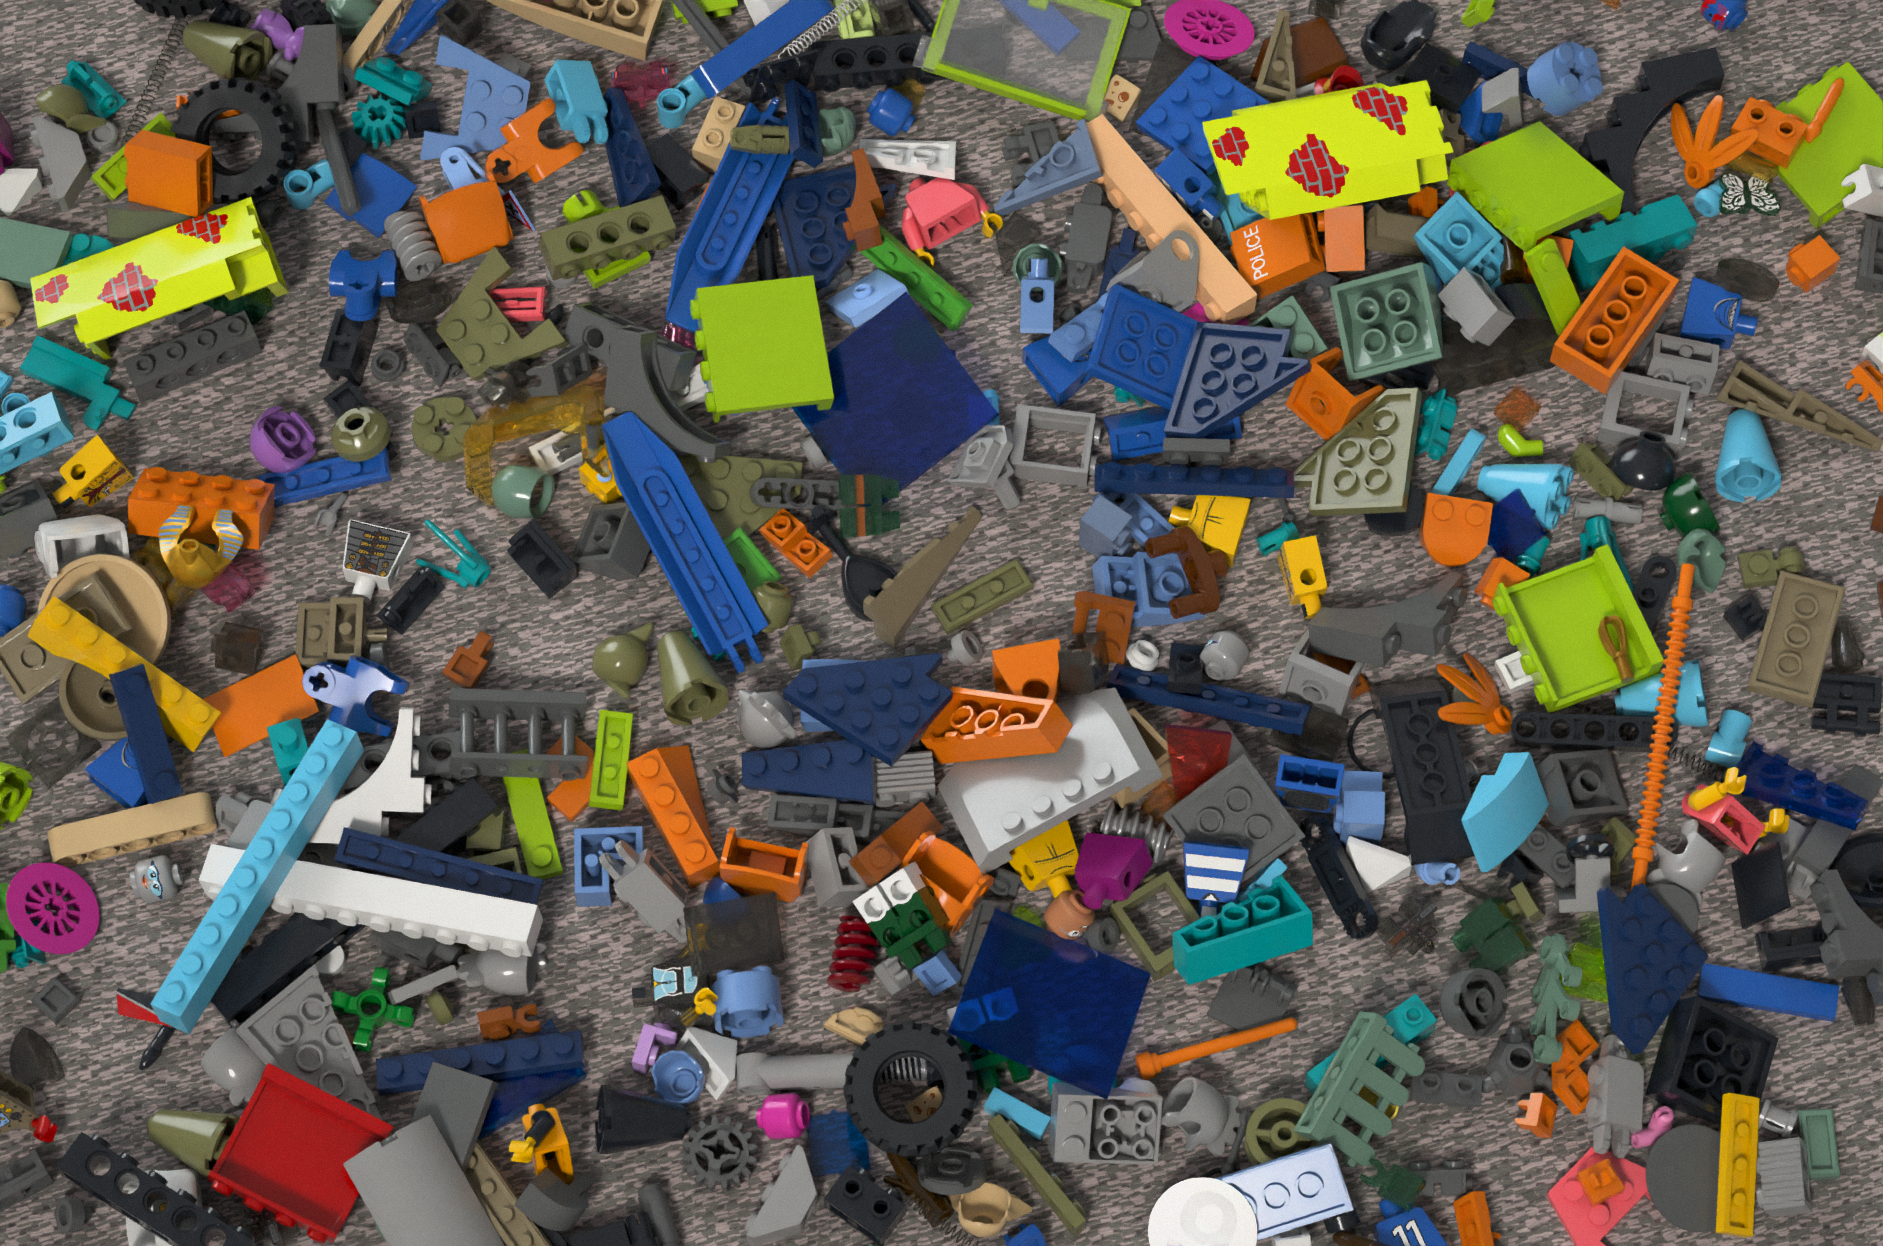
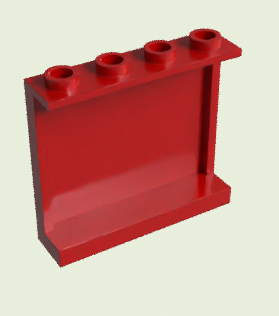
M268 1063L214 1168L210 1170L208 1180L213 1182L211 1188L228 1197L233 1192L244 1198L243 1204L260 1213L263 1209H266L276 1214L274 1219L280 1224L292 1229L296 1224L308 1230L306 1236L320 1244H325L326 1240L334 1243L359 1196V1192L343 1163L376 1142H381L388 1138L393 1130V1126Z

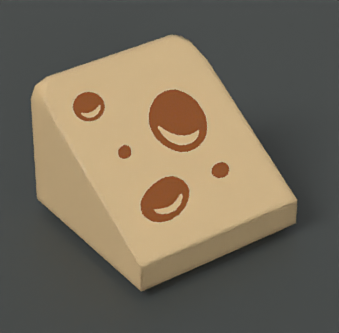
M1115 74L1107 86L1100 110L1123 123L1141 101V89Z
M935 1086L905 1105V1108L913 1122L922 1121L930 1117L939 1108L943 1097L938 1087Z

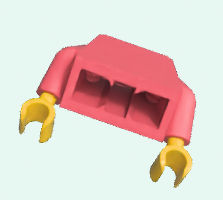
M937 177L928 183L922 178H917L909 186L910 193L905 197L907 207L902 212V232L910 251H914L920 260L928 261L931 264L932 270L934 269V258L930 253L924 251V246L930 250L980 222L981 218L984 221L981 229L986 237L991 238L993 236V230L988 223L995 224L999 230L1002 228V218L998 214L989 213L988 209L990 207L973 185Z

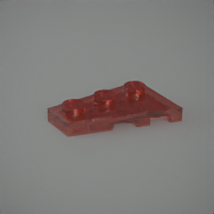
M1164 724L1176 803L1227 766L1232 740L1230 732Z

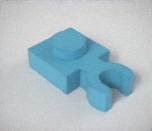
M1279 858L1271 861L1260 869L1246 884L1247 886L1237 894L1235 904L1248 899V893L1258 887L1265 890L1272 886V880L1279 877L1288 867Z

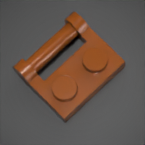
M1088 591L1076 592L1074 598L1076 612L1071 639L1066 644V654L1073 658L1086 656L1124 665L1136 602ZM1090 609L1099 610L1094 642L1084 640Z

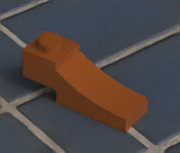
M864 148L851 152L856 173V190L851 207L845 208L847 221L842 223L847 240H854L858 252L883 244L877 218L886 216L882 195Z
M921 801L848 862L868 887L871 888L902 863L916 839L924 832L933 831L936 834L943 826L924 802Z

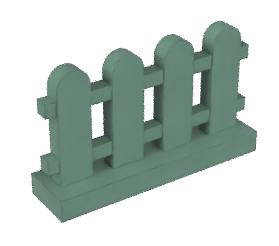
M1360 1011L1293 1130L1302 1138L1317 1140V1145L1331 1141L1333 1148L1346 1156L1343 1163L1351 1168H1354L1356 1164L1369 1166L1374 1162L1375 1151L1367 1144L1372 1134L1378 1136L1389 1134L1392 1129V1122L1384 1114L1389 1104L1402 1106L1407 1102L1408 1090L1400 1084L1405 1074L1419 1076L1425 1069L1423 1058L1417 1054L1420 1049L1413 1043L1405 1046L1391 1036L1394 1029L1386 1025V1019L1378 1013ZM1379 1056L1396 1067L1391 1077L1375 1066ZM1363 1085L1379 1096L1375 1106H1372L1358 1096ZM1346 1115L1362 1126L1358 1136L1341 1126Z

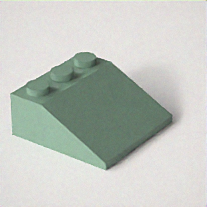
M1420 262L1330 286L1349 382L1444 358L1440 299L1437 296L1438 290L1433 267Z

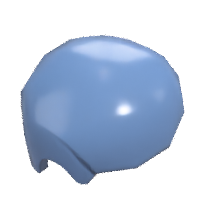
M671 1050L662 1054L652 1066L651 1074L655 1084L654 1090L663 1100L686 1106L697 1100L705 1087V1073L702 1065L685 1051Z

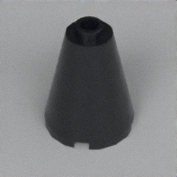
M601 1085L599 1088L596 1102V1110H599L598 1122H595L596 1151L599 1154L607 1155L683 1140L684 1134L688 1133L691 1129V1113L685 1111L684 1105L612 1085Z

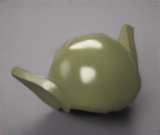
M66 84L52 85L44 89L36 97V104L41 112H46L48 115L64 122L67 128L71 127V131L78 134L105 125L107 122L105 118L89 115V104L85 96L79 89Z
M650 622L627 632L625 635L605 638L593 653V672L600 679L604 680L607 685L616 690L624 699L630 697V688L641 680L647 669L648 652L645 646L654 629V625Z

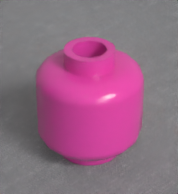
M798 1094L768 1095L764 1099L762 1108L757 1109V1124L760 1129H764L765 1134L770 1139L799 1138L803 1134L804 1129H807L810 1125V1108L808 1103L803 1101Z

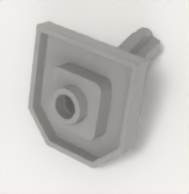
M984 425L967 440L947 482L954 487L994 488L1005 509L1008 510L1018 506L1021 497L1009 477L1014 473V470L1007 459L1014 446L1011 430L1004 425Z

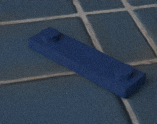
M137 664L109 674L148 804H154L182 794L183 791L144 664Z

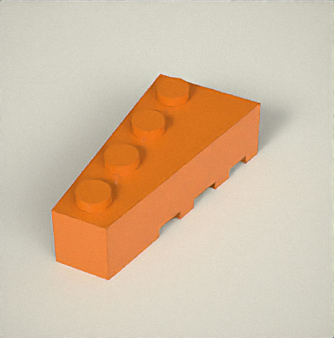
M952 686L950 689L953 692L952 700L932 721L920 740L929 751L932 750V755L940 764L1057 753L1073 725L1053 700Z

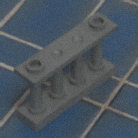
M451 688L449 717L460 719V752H451L449 775H458L463 778L496 776L560 778L565 781L585 779L588 756L576 755L575 722H583L586 692ZM474 718L494 720V753L474 752ZM508 719L528 721V754L508 753ZM542 720L561 722L562 755L542 754Z

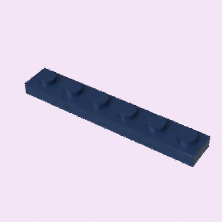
M1115 462L1095 464L1094 492L1294 498V476L1292 470L1278 467L1261 470L1246 466L1230 469L1219 468L1213 465L1199 468L1186 467L1181 464H1174L1168 467L1153 466L1148 463L1120 465Z
M1118 664L1115 665L1106 689L1116 688L1119 696L1124 699L1131 698L1157 706L1163 705L1182 709L1189 713L1196 712L1210 715L1221 720L1228 719L1247 723L1254 727H1266L1286 734L1302 735L1310 717V705L1202 682L1200 694L1167 691L1168 675Z
M346 827L343 828L334 858L336 863L396 879L535 905L538 904L544 883L543 879Z
M578 1030L376 1059L377 1091L380 1096L423 1090L433 1062L489 1080L585 1067L583 1036L581 1031Z

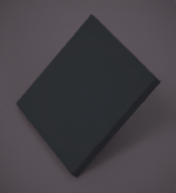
M1774 842L1731 864L1742 929H1747L1791 907L1780 842Z

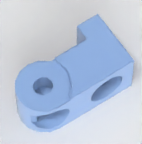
M457 147L448 148L440 157L443 176L450 190L473 183L485 182L483 178L475 180L470 170V165L459 153L462 149Z

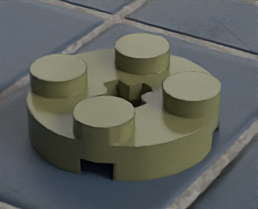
M460 397L435 398L426 402L423 406H419L414 411V419L411 425L414 443L421 453L434 457L435 460L452 461L461 458L470 450V446L477 438L478 425L475 414ZM442 423L454 426L449 429L450 434L444 436L441 431L436 432V429Z

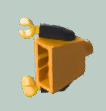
M543 1104L531 1105L527 1108L526 1115L522 1117L525 1141L512 1140L509 1145V1152H514L511 1161L532 1162L536 1177L548 1168L569 1186L574 1181L569 1143L557 1110L555 1108L546 1109Z

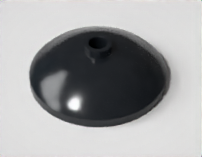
M1870 833L1846 841L1828 870H1838L1843 884L1858 906L1882 909L1883 833Z

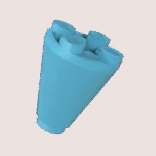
M1561 464L1484 465L1479 474L1477 488L1479 491L1484 492L1485 496L1536 525L1554 530L1557 526L1559 515L1566 516L1570 507L1571 498L1566 496L1567 488L1573 480L1574 469Z

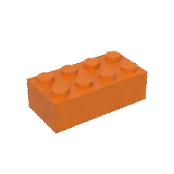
M1623 246L1554 343L1550 362L1606 395L1673 300L1679 279Z
M162 467L144 468L128 497V534L159 537L161 525L176 512L178 505L194 506L196 511L190 526L181 534V540L195 539L200 543L219 545V538L211 527L217 509L233 510L234 517L232 522L244 538L241 548L259 550L274 520L275 484L264 483L258 479L247 481L232 479L226 475L215 477L199 475L194 471H167Z

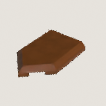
M1320 15L1290 28L1296 89L1314 83L1319 78L1332 76L1334 71L1340 66H1350L1346 54L1323 16ZM1271 37L1263 41L1250 76L1251 80H1258Z

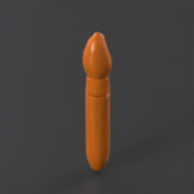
M1838 78L1830 86L1813 121L1807 127L1805 136L1807 143H1811L1822 132L1824 123L1843 91L1844 79Z

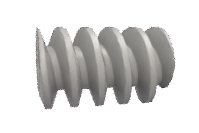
M399 211L386 218L384 229L392 243L396 257L407 280L415 282L427 278L441 264L442 257L437 252L438 248L433 242L431 233H429V227L425 223L424 216L419 212Z
M1111 802L1104 815L1099 834L1145 839L1150 855L1154 852V862L1159 864L1164 859L1173 829L1167 832L1166 821L1164 820L1157 828L1153 827V816H1149L1144 823H1141L1139 811L1129 819L1127 807H1124L1119 814H1115V803Z

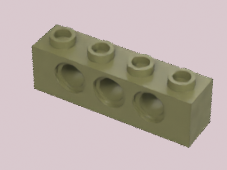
M660 195L542 232L540 234L539 248L553 281L560 278L571 279L585 270L592 268L595 270L603 269L611 262L620 259L631 260L643 252L652 249L659 251L669 247L675 241L676 226L663 196ZM640 228L645 230L646 232L643 234L635 233L633 229ZM612 238L616 242L606 243L602 239ZM580 247L583 248L585 252L577 253L574 252L572 248Z

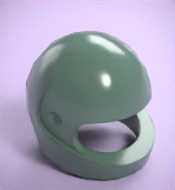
M507 465L495 475L492 481L491 494L494 504L509 517L539 518L548 510L553 499L555 489L554 478L550 473L541 468ZM542 478L543 491L537 505L530 510L533 490L539 479Z

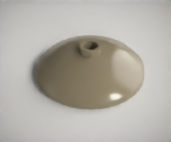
M124 644L125 646H127L128 648H130L135 653H137L138 655H140L152 664V662L142 652H140L132 646ZM69 660L61 674L58 690L61 708L69 722L83 734L98 740L117 741L128 737L111 680L85 665ZM111 693L114 696V701L106 702L103 700L102 695Z

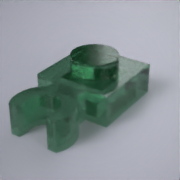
M1370 1158L1368 1162L1377 1168V1174L1373 1177L1361 1174L1360 1179L1368 1187L1377 1188L1380 1186L1377 1191V1195L1380 1198L1410 1212L1427 1182L1420 1176L1395 1163L1388 1172L1381 1161Z

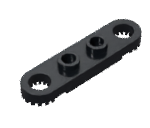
M1656 556L1646 561L1632 592L1652 636L1668 601L1674 582H1676V566L1672 560L1663 556ZM1661 567V569L1665 568V571H1668L1669 574L1665 578L1658 579L1654 578L1650 573L1655 568L1659 569Z
M1321 816L1305 818L1304 821H1301V826L1299 827L1305 837L1299 842H1302V846L1308 854L1307 858L1335 914L1340 917L1344 925V931L1346 930V934L1350 935L1353 939L1371 937L1377 929V915L1331 824L1326 818ZM1314 825L1319 827L1318 830H1321L1319 832L1321 836L1318 837L1320 840H1317V842L1311 836V829ZM1358 913L1364 915L1363 919H1366L1364 921L1366 925L1363 926L1365 928L1361 930L1356 925Z

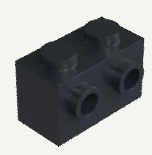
M848 1166L824 1197L825 1208L871 1241L882 1246L906 1215V1206L903 1204L904 1199L896 1191L890 1188L883 1190L874 1183L876 1179L866 1170L859 1168L856 1171L851 1166Z

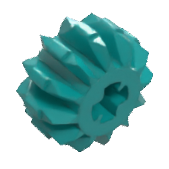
M383 93L380 94L378 99H373L368 94V102L358 101V111L352 112L353 131L366 143L372 141L373 147L376 149L380 142H385V145L390 148L391 138L400 140L402 137L401 131L406 130L405 110L402 106H398L396 99L390 98L386 100V96Z

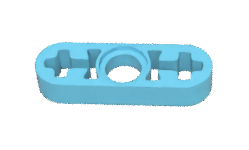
M1473 428L1468 432L1431 493L1453 496L1482 450L1487 439L1486 435Z

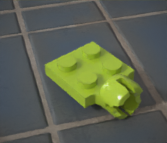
M583 190L580 191V194L584 200L580 202L574 194L563 204L562 214L567 222L571 224L619 209L620 207L618 205L608 209L602 205L595 192ZM612 238L602 239L606 243L616 242ZM580 247L572 248V250L577 253L585 252V250ZM646 251L634 259H620L611 262L603 269L595 270L592 268L583 271L593 289H596L650 263L651 256Z

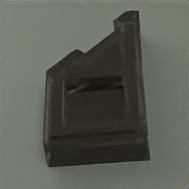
M1015 211L996 234L1001 272L1004 276H1007L1012 270L1013 260L1019 250L1032 244L1041 233L1040 227Z

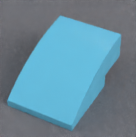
M1458 192L1454 193L1413 237L1423 255L1445 285L1465 267L1481 275L1495 292V287L1502 284L1500 280V265L1503 262L1504 246L1499 241L1503 237Z
M1530 752L1504 753L1495 775L1481 776L1461 819L1481 872L1490 871L1512 854L1535 829L1549 805Z

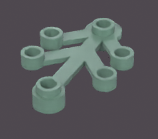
M1561 934L1547 935L1543 939L1540 947V960L1545 964L1532 990L1533 1002L1540 1003L1536 1014L1530 1022V1034L1538 1036L1533 1047L1534 1061L1549 1065L1560 1060L1563 1050L1562 1043L1558 1042L1555 1038L1557 1006L1562 1019L1575 1021L1580 1012L1579 1001L1569 999L1559 981L1561 973L1563 985L1577 988L1582 979V969L1572 966L1567 959L1569 945Z

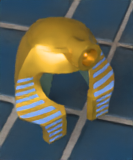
M178 505L176 512L159 528V541L162 557L170 573L177 581L193 589L201 588L216 580L229 566L241 548L244 539L232 522L234 517L233 510L217 509L211 528L219 538V551L215 553V544L199 543L195 539L181 541V534L190 526L196 511L194 506Z

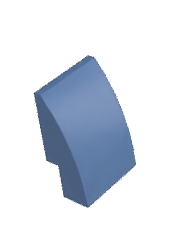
M1136 552L1133 557L1100 556L1092 566L1095 593L1136 602L1131 627L1175 624L1206 617V614L1196 613L1174 619L1170 613L1169 602L1172 599L1193 594L1179 557L1175 553L1152 559L1149 558L1146 552Z

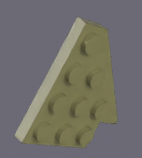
M1418 388L1386 389L1293 471L1294 488L1311 487L1308 511L1312 516L1407 511L1422 393Z
M688 453V455H676L722 540H725L739 527L750 538L781 510L760 508L752 503L749 490L756 480L766 477L801 479L802 462L725 456L717 458V462L711 463L697 460V455ZM767 484L758 491L759 495L764 496L765 502H767L768 497L781 496L782 490H768ZM794 485L790 489L789 495L793 502L800 497V485Z

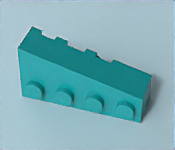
M1679 194L1644 206L1638 215L1628 211L1620 214L1612 224L1606 225L1602 220L1592 224L1590 227L1592 230L1582 234L1580 229L1569 232L1568 239H1572L1574 242L1568 271L1581 292L1589 288L1593 289L1623 246L1645 260L1654 263L1661 259L1667 251L1674 248L1681 250L1689 246L1693 242L1698 224Z
M1280 875L1273 879L1272 886L1265 890L1258 887L1248 893V899L1238 904L1230 902L1222 906L1220 914L1214 917L1206 915L1172 933L1174 967L1186 983L1191 985L1312 946V912L1285 878Z

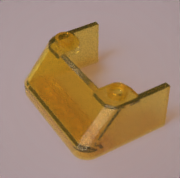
M583 385L570 388L559 396H538L484 411L468 428L463 437L466 488L487 506L494 505L491 494L492 471L490 451L494 445L556 428L566 434L580 432L582 459L601 477H609L607 447L601 427L605 423L601 395L593 387Z

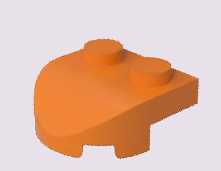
M1427 493L1422 526L1419 529V540L1421 546L1424 547L1431 557V560L1445 567H1459L1475 559L1482 552L1488 541L1493 503Z

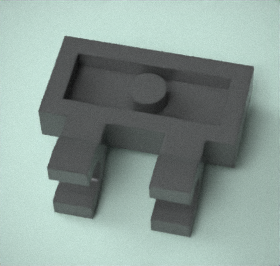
M1053 121L1022 127V136L1004 138L1005 147H1002V153L1005 161L1019 158L1024 153H1028L1031 162L1030 164L1012 166L1013 175L1010 178L1014 189L1026 179L1024 174L1038 160L1049 154L1052 147L1059 141Z
M1163 438L1162 461H1169L1172 465L1181 464L1185 466L1189 461L1202 462L1205 466L1213 465L1218 467L1222 462H1228L1230 439Z

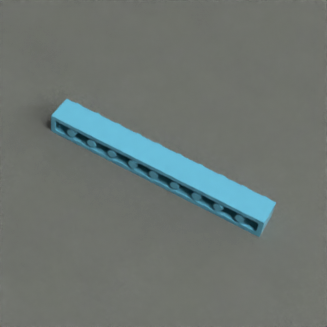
M326 720L150 1003L161 1022L187 1034L191 1033L364 752L356 731L331 720Z

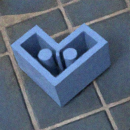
M1344 771L1340 797L1335 804V814H1333L1332 823L1335 834H1339L1341 846L1347 845L1349 836L1380 846L1385 825V792H1382L1383 772Z
M642 826L574 829L575 897L578 907L612 906L611 876L601 865L599 857L603 853L608 852L623 867L627 863L617 853L615 844L620 840H624L640 854L645 850Z

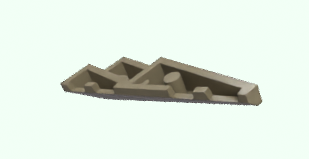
M1279 9L1254 91L1270 103L1296 99L1290 12Z
M1740 360L1731 370L1716 395V400L1876 452H1878L1883 444V440L1801 388L1794 395Z
M971 506L958 523L952 522L948 526V534L942 540L935 537L905 563L902 570L893 580L888 578L882 585L884 589L876 598L869 595L863 601L864 614L874 621V634L893 649L897 647L981 520L982 515L975 507Z

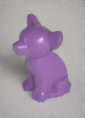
M263 9L257 16L251 29L264 33L266 37L270 38L272 46L276 49H285L284 57L286 60L298 59L303 43L304 27H299L293 32L292 26L285 17L273 10Z

